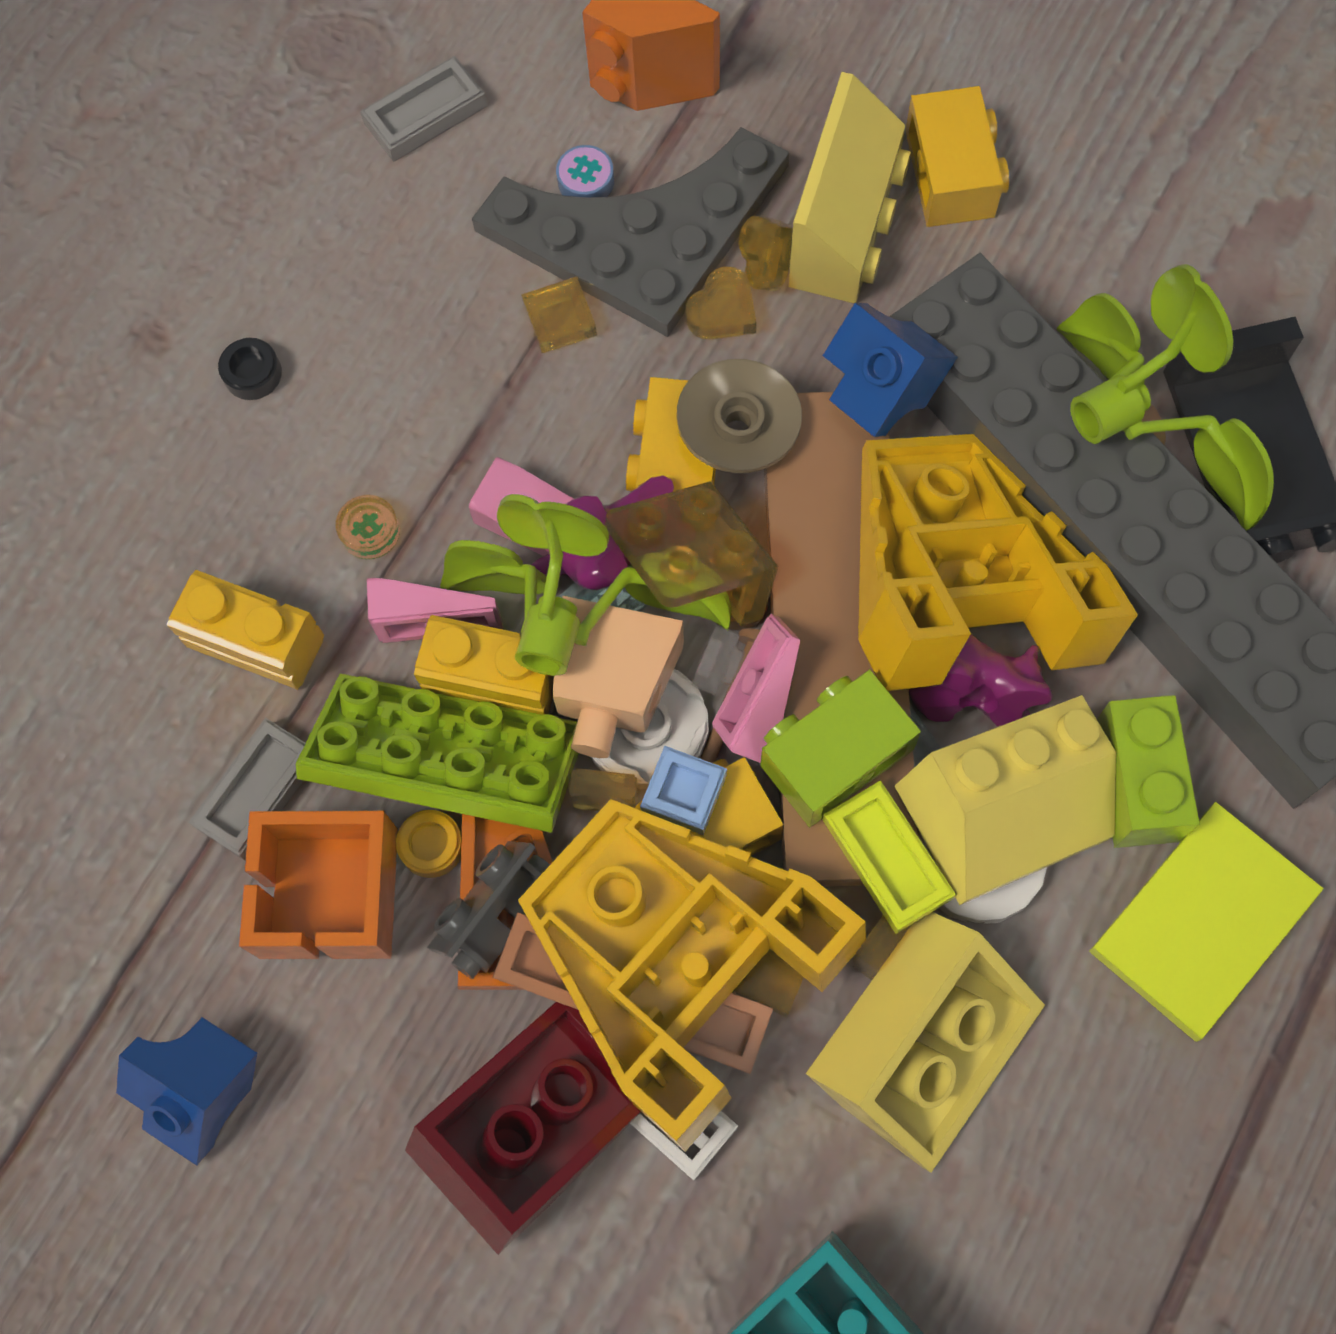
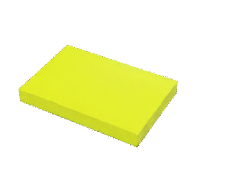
M1214 802L1199 819L1200 825L1180 841L1089 950L1093 956L1195 1042L1204 1038L1324 889L1217 802Z

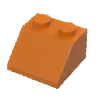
M591 0L583 10L590 87L594 88L604 99L610 102L619 101L636 111L714 96L720 88V13L696 0Z

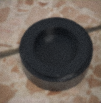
M239 339L227 346L219 358L218 371L229 392L240 399H261L273 392L281 380L282 367L273 348L261 339Z

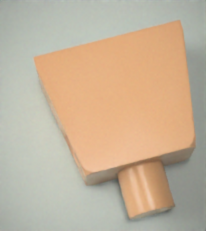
M562 596V598L569 600L577 607L576 616L579 618L580 624L596 604V602ZM610 605L590 631L587 645L581 646L574 643L566 673L554 676L553 699L557 713L565 717L578 719L571 748L574 751L589 757L608 758L616 728L634 732H645L683 649L684 634L682 620Z

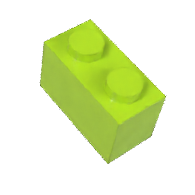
M870 669L854 681L848 676H843L836 680L817 698V702L820 704L819 707L801 720L795 714L786 717L776 724L764 737L767 745L762 748L760 766L809 828L823 818V814L848 800L915 749L921 734V730Z
M1176 695L1109 701L1098 716L1097 721L1116 751L1115 836L1112 837L1114 848L1180 842L1200 823Z

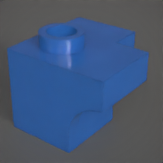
M854 303L822 355L845 374L829 400L873 437L886 436L895 423L905 414L914 409H924L958 358L914 322L893 319L879 312L868 303Z
M201 1017L186 1034L172 1041L152 1042L138 1036L119 1055L116 1093L144 1111L142 1130L197 1166L214 1147L217 1136L232 1111L251 1091L257 1052Z

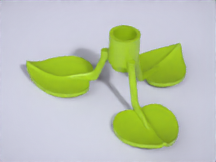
M1188 264L1177 265L1159 277L1151 295V316L1158 329L1172 341L1163 352L1145 365H1143L1145 361L1144 356L1138 352L1141 344L1139 329L1125 307L1116 298L1106 293H1098L1086 299L1069 318L1056 328V331L1061 333L1079 352L1091 360L1102 374L1109 379L1072 399L1070 412L1078 432L1088 442L1098 444L1121 431H1124L1126 437L1132 440L1144 433L1201 428L1197 431L1194 438V454L1201 472L1213 490L1235 513L1240 525L1246 531L1253 528L1266 513L1271 502L1274 474L1270 458L1262 442L1244 422L1232 418L1220 425L1212 415L1142 421L1145 411L1151 406V397L1144 384L1145 379L1177 357L1180 352H1182L1193 368L1204 373L1215 372L1229 361L1234 341L1232 328L1225 309L1214 291L1207 283L1201 281L1199 272Z
M510 494L500 501L497 511L498 524L512 541L526 547L549 549L550 561L547 577L537 570L535 566L523 564L521 557L514 551L495 544L473 540H459L450 544L445 554L444 571L440 583L441 589L453 591H498L525 595L524 622L515 660L526 669L544 675L559 676L566 673L574 643L581 646L587 645L590 631L623 588L641 603L675 613L705 618L720 625L726 631H728L731 622L732 611L729 596L723 585L711 573L685 561L649 557L643 559L639 570L632 567L624 568L580 624V620L576 616L577 607L569 600L556 596L563 552L578 556L599 555L607 548L609 532L606 526L590 513L562 503L549 501L539 503L528 496ZM543 593V596L539 598L537 604V595Z

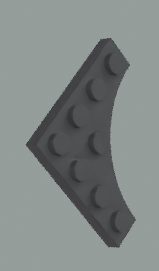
M740 127L728 143L714 156L687 174L652 189L613 197L587 198L564 196L537 190L504 176L472 217L475 232L668 337L789 166L790 152Z

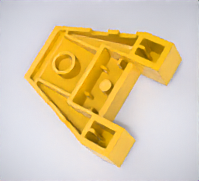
M974 434L866 440L862 448L858 641L877 679L887 691L941 685L971 635L968 629L971 627L1024 622L1052 671L1104 664L1138 616L1108 565L1094 552L1084 557L1062 535L1067 525L1054 512L1051 511L1043 516L1021 495L1026 485Z
M613 799L606 803L518 899L554 968L577 1006L589 1032L607 1061L622 1092L634 1106L685 1152L731 1100L726 1086L684 1049L693 1036L769 949L774 951L818 990L823 992L866 942V921L811 876L790 868L786 871L753 858L749 852L731 845L725 847L692 834L690 829Z

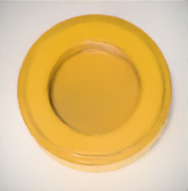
M422 810L408 817L399 828L396 837L397 853L404 865L414 874L424 878L440 877L449 873L459 863L461 859L462 833L455 821L447 814L438 810Z

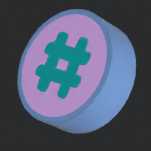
M580 145L567 150L558 160L556 175L558 188L562 195L592 198L608 197L614 186L613 163L609 155L602 149L591 145Z

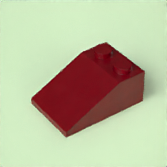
M555 1002L415 1125L405 1151L499 1255L642 1112L622 1092L595 1039L583 1021L579 1010Z

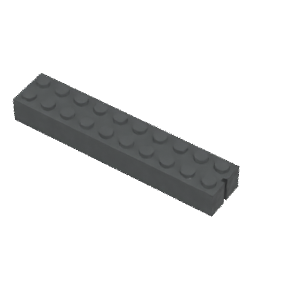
M981 252L889 316L900 321L914 322L958 357L929 400L927 407L953 435L974 434L1026 485L1021 495L1043 516L1051 511L1054 512L1067 525L1062 535L1084 557L1094 552L1108 565L1138 614L1129 629L1293 809L1336 777V625L1153 433H1144L1129 440L1124 431H1121L1098 444L1090 443L1082 437L1072 420L1070 412L1071 401L1074 397L1100 385L1104 381Z

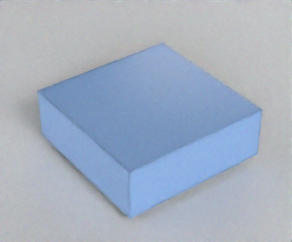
M664 746L640 809L643 812L704 835L726 779L727 768Z

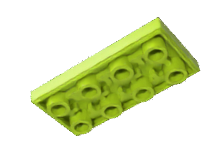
M340 673L295 763L296 774L299 780L552 833L579 754L571 748L577 721L562 719L549 714L541 715L497 706L490 702H478L438 694L427 689H415L385 683L368 677H356Z

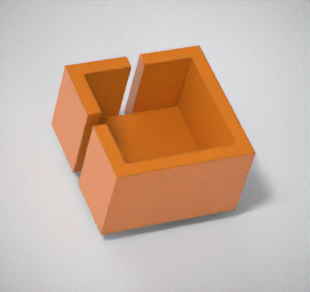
M250 811L245 872L264 887H275L273 897L258 885H244L239 947L259 959H319L320 950L332 959H392L397 860L396 837L398 828L385 811Z

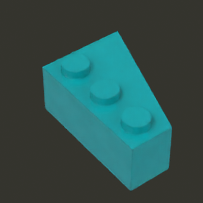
M832 1231L731 1327L727 1334L924 1333Z

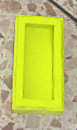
M881 780L823 814V822L895 934L953 900L956 896Z

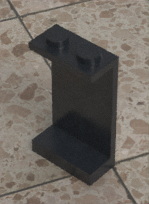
M1296 316L1232 330L1234 341L1231 357L1226 365L1215 372L1204 373L1198 371L1189 364L1182 352H1180L1177 357L1167 363L1163 371L1179 417L1212 415L1220 425L1232 418L1239 419L1259 438L1270 458L1274 474L1271 502L1261 520L1246 532L1276 563L1289 559L1298 550L1315 546L1318 552L1322 553L1336 550V481L1289 364L1290 358L1304 338ZM1201 428L1184 429L1196 461L1194 438L1197 431ZM1197 464L1205 489L1239 523L1235 513L1213 490Z

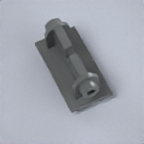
M508 841L505 846L500 844L494 847L479 864L475 873L479 880L464 900L461 898L454 900L438 917L434 925V931L438 934L427 948L432 952L451 958L457 952L458 955L451 964L470 979H474L480 970L487 973L503 951L510 933V929L499 921L497 917L503 909L514 918L517 913L526 915L518 899L550 864L533 854L529 861H526L536 848L531 843Z

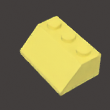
M841 72L793 222L789 287L850 303H857L862 283H874L882 249L873 246L877 233L886 235L889 233L897 203L896 199L888 198L892 184L903 186L911 151L902 149L905 124L857 77L850 73Z
M1082 695L931 752L894 786L943 876L955 892V898L959 905L1108 841L1115 836L1116 751Z
M931 912L909 927L810 1066L806 1075L842 1108L919 1166L932 1173L1045 1004L980 932Z

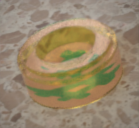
M361 495L349 500L340 509L336 518V532L341 543L351 555L357 558L376 559L384 556L394 548L400 536V524L394 509L386 500L375 495Z

